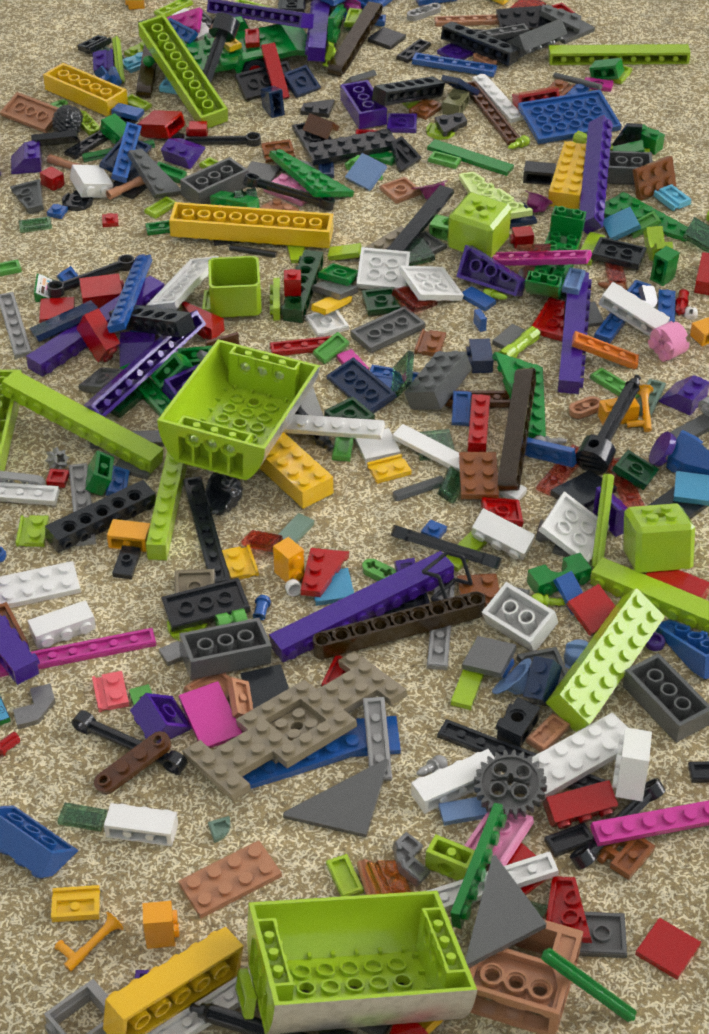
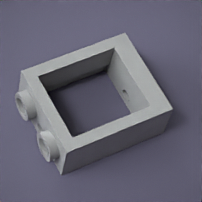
M92 979L44 1013L46 1019L44 1027L47 1033L66 1034L59 1026V1023L90 1001L104 1015L105 999L108 995ZM102 1022L87 1034L107 1033L103 1030Z

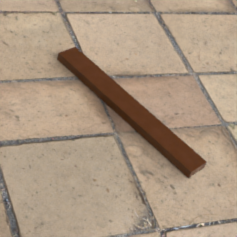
M476 81L467 82L480 90L477 96L471 94L469 96L505 143L510 145L517 138H520Z

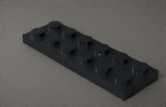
M381 129L379 131L354 134L332 140L311 142L304 145V151L313 166L351 159L362 153L372 155L391 151L390 144L396 139L389 129Z

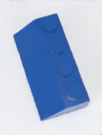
M14 805L0 806V852L15 859L14 862L17 865L29 869L34 877L43 879L44 877L53 876L78 852L75 847Z

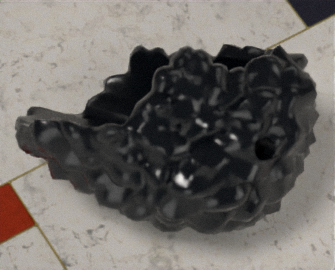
M60 106L54 112V117L52 118L54 132L76 130L77 133L80 132L83 122L82 112L76 106Z
M214 472L208 479L204 493L206 497L205 502L211 508L212 514L221 516L226 512L229 513L232 508L238 505V501L243 495V487L241 486L240 479Z

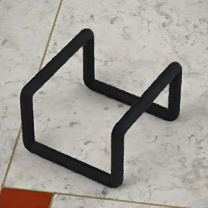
M445 551L422 570V574L438 579L440 590L431 597L433 602L440 600L437 599L440 594L443 595L444 599H447L445 590L455 582L469 586L473 584L464 555L455 552ZM446 555L458 557L462 560L468 581L454 578L444 586L441 576L428 570Z

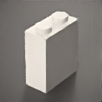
M72 165L70 180L81 197L107 198L106 191L113 188V183L103 168L99 167V165Z

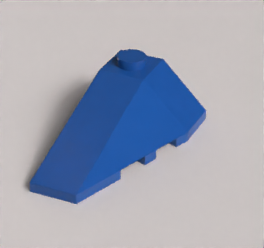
M682 430L676 439L673 453L668 455L666 468L674 473L682 471L709 475V450L702 445L703 441L698 437Z
M673 620L661 622L655 631L664 636L665 642L692 672L703 679H709L708 632L691 631L690 626Z

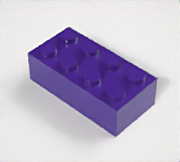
M368 80L340 85V100L358 129L387 124V108L371 100L374 88Z

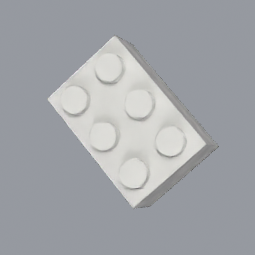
M508 582L502 586L482 611L484 620L488 625L529 651H536L558 624L554 610Z
M625 727L624 735L619 736L612 788H616L615 797L643 802L652 732Z

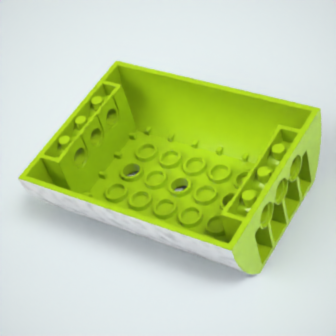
M218 339L157 420L159 434L165 448L176 462L237 479L248 480L261 467L313 387L319 374L320 365Z
M437 890L248 903V966L265 1034L463 1019L472 1010L477 988Z

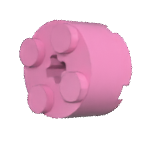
M669 321L652 330L648 345L658 354L662 362L668 361L688 350L689 342L686 341L688 334L680 323Z

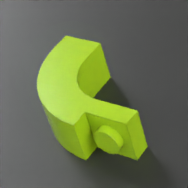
M663 226L646 227L643 231L645 247H647L650 261H653L654 255L665 246L673 249V242L664 241Z

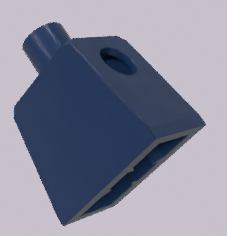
M276 86L262 88L260 90L262 107L271 118L285 115L282 89Z

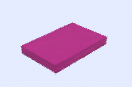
M218 681L179 695V701L197 741L201 740L209 748H213L230 741L242 733L241 729L237 726L236 718L232 715L230 705Z

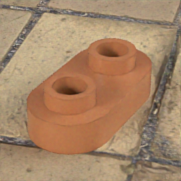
M478 53L473 54L474 62L497 65L496 60L489 59Z
M589 396L573 402L569 406V415L575 419H582L598 412L601 399L596 396Z

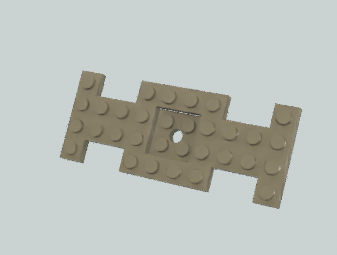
M353 651L338 660L339 667L346 671V673L319 689L303 680L237 718V726L244 732L230 741L211 750L199 740L183 749L182 752L196 769L230 800L234 801L251 791L250 784L243 778L244 775L269 760L275 764L280 762L286 768L291 767L357 727L356 719L348 713L362 706L363 698L384 697L385 702L392 706L408 696L407 689L356 651Z

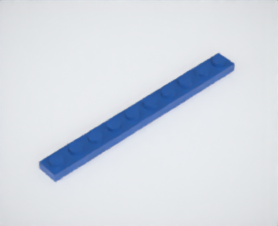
M141 254L135 258L108 323L109 333L126 329L152 263L150 254Z

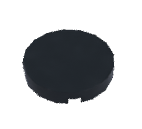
M75 190L73 193L70 194L68 192L63 196L62 204L63 206H68V210L81 211L93 204V197H81L78 191Z

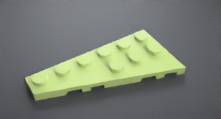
M474 171L459 174V180L468 194L473 192L509 204L511 207L510 220L533 215L531 208L526 209L523 203H517L514 201V197L500 188H494V184L486 183L485 178Z

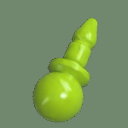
M522 135L515 142L511 143L508 149L528 146L530 144L529 137Z
M489 287L483 290V293L494 299H507V296L499 293L498 290Z
M535 593L531 596L547 607L548 605H566L562 598H549L548 594L543 596L540 593Z

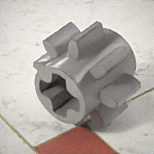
M58 447L53 448V452H47L48 457L45 462L50 465L49 469L54 467L55 469H62V467L68 466L66 462L69 457L65 454V449L59 451Z

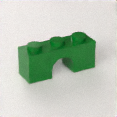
M219 191L210 196L211 205L259 208L258 197L246 195L241 198H234V193Z
M577 553L563 558L562 572L551 571L546 564L529 569L527 584L534 593H540L543 596L548 594L549 597L553 593L558 592L553 581L554 579L572 571L578 583L584 585L591 579L592 567L581 553Z

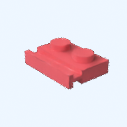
M122 671L102 674L98 678L92 676L99 712L129 706Z

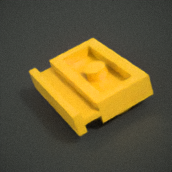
M402 454L367 462V468L377 484L411 475V469L405 459L402 458Z
M246 545L247 547L244 548L239 546L222 550L230 579L239 577V580L251 576H259L250 545Z
M100 885L52 888V923L98 920L100 918Z

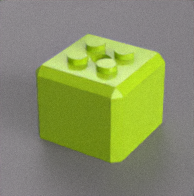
M470 192L449 215L448 246L463 252L465 245H472L492 258L509 238L510 205Z
M235 256L209 259L211 313L222 318L258 316L261 314L259 258L256 256Z
M680 505L629 507L624 511L623 551L635 571L654 572L690 569L693 567L695 526Z

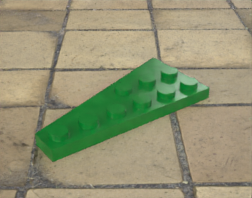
M338 4L328 17L327 43L328 41L334 43V47H336L337 40L340 38V28L346 13L344 4Z
M284 150L270 151L269 157L312 196L353 197V190L289 155Z
M622 192L605 202V218L628 207H631L637 219L654 210L662 223L659 226H663V234H666L667 237L686 242L696 234V231L628 193Z
M494 352L492 357L498 363V372H501L504 377L502 381L510 400L515 370L535 368L536 386L528 437L533 439L536 436L545 437L543 367L523 361L522 359Z

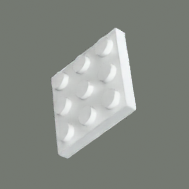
M361 247L356 286L360 289L395 287L396 292L406 293L407 282L400 274L399 269L400 266H409L410 252Z
M400 266V274L418 300L462 301L463 293L444 267Z
M563 492L538 531L568 554L581 553L589 563L593 555L597 516L566 492Z

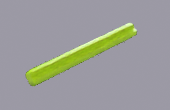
M118 36L112 38L114 64L122 83H125L121 42Z
M603 474L591 563L593 568H595L602 557L604 558L614 483V476L612 474Z

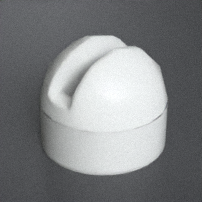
M689 306L685 309V318L690 320L697 318L698 311L696 307L692 308Z
M290 579L285 584V590L289 596H297L301 593V584L296 579Z

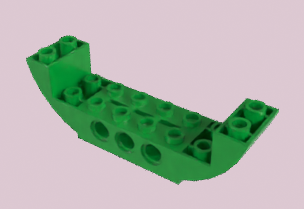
M555 206L551 214L550 231L542 251L579 250L587 212ZM574 264L536 265L534 271H529L526 277V293L561 299L564 294L562 286L569 267L573 268Z

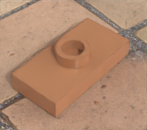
M552 713L526 738V743L537 751L542 752L559 740L569 730L570 724Z

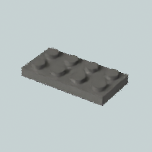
M404 306L350 330V336L368 352L372 353L425 329L426 323Z

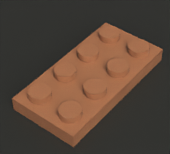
M16 92L0 111V114L5 118L47 133L53 126L52 118L58 107Z
M260 840L180 879L178 883L201 919L281 878L282 872Z

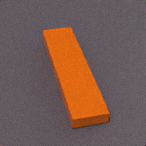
M574 332L572 347L631 369L638 367V354L583 333Z

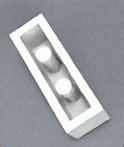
M484 508L472 526L471 532L475 539L481 542L486 541L494 549L503 550L510 557L522 560L528 553L535 538V534Z
M86 600L28 620L30 634L38 649L50 647L57 642L67 641L74 636L87 634L96 629L94 615Z
M111 803L104 823V830L107 838L172 846L178 827L177 812L167 809L158 810L144 806L136 807Z

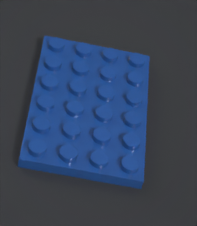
M601 90L518 103V109L538 144L571 139L578 130L587 134L589 122L602 115L611 120L613 124L612 132L619 131L622 127Z

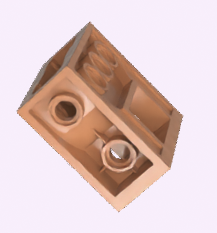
M544 920L547 923L545 929L514 944V946L543 954L542 952L545 949L551 948L577 966L583 931ZM505 949L469 968L477 988L475 1002L470 1013L537 1034H557L572 983L569 979L542 961L541 958L511 949Z

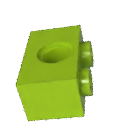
M435 834L426 850L425 866L430 870L459 881L464 879L475 850Z

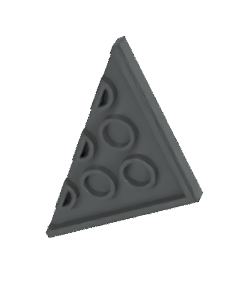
M384 759L290 808L283 813V818L367 837L389 760Z
M496 855L492 856L465 959L468 968L545 929L547 924Z

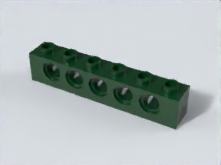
M304 250L302 256H299V265H296L295 270H301V296H285L284 305L281 306L280 314L283 315V321L304 322L314 293L312 286L317 284L319 279L318 272L322 270L324 264L323 252Z

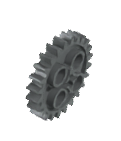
M504 750L503 756L495 752V759L487 756V763L481 762V769L476 770L477 777H474V784H476L474 785V792L477 793V800H482V808L488 806V813H490L494 803L503 804V811L507 815V819L510 814H513V817L517 819L518 813L526 817V810L534 813V805L540 807V799H545L544 792L547 791V785L545 784L547 783V777L543 776L544 768H539V761L532 763L533 756L524 758V752L519 756L516 755L515 750L512 751L511 755H508L507 751ZM502 771L505 772V774L498 775L496 774V772ZM519 774H526V775H528V776H526V777H519L518 775H519ZM496 791L502 792V794L495 795L493 793ZM517 794H524L525 796H524V797H517V796H515V795H517Z

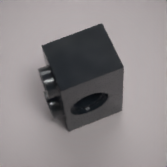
M517 697L513 704L510 703L508 705L504 718H500L496 724L497 738L521 747L539 721L541 707Z

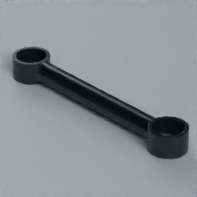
M250 132L246 136H186L182 133H176L171 137V139L181 138L196 144H247L251 147L261 144V135L257 132Z
M246 173L243 184L249 188L259 187L316 204L319 208L331 211L334 208L335 199L333 197H314L308 192L261 179L260 176L254 173Z
M128 254L118 257L117 262L63 282L58 280L50 281L47 284L48 296L52 298L62 297L65 294L64 291L80 285L79 278L109 275L120 270L130 271L134 257Z
M393 525L390 535L441 552L451 551L462 554L466 560L499 569L502 560L500 557L397 525Z
M80 710L71 721L72 726L77 731L86 735L91 732L129 750H132L142 742L96 721L94 716L85 710ZM174 750L156 760L168 772L175 775H180L188 764L185 756Z
M653 778L646 782L643 802L632 800L614 818L638 814L649 802L661 797L666 789L659 778ZM593 837L586 845L573 851L570 859L578 870L584 869L596 860V854L605 845L597 846Z

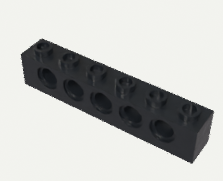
M452 21L442 26V40L507 66L518 62L520 48Z
M431 76L374 85L371 100L382 106L440 97L443 95L445 82Z
M135 305L126 329L181 338L194 330L195 325L190 312ZM114 309L111 310L110 312H108L109 315H110V318H111V316H112V313H113Z
M141 480L45 525L46 540L57 553H60L76 545L79 541H86L93 534L103 533L110 528L113 519L128 520L146 510L152 509L155 506L156 493L144 480Z

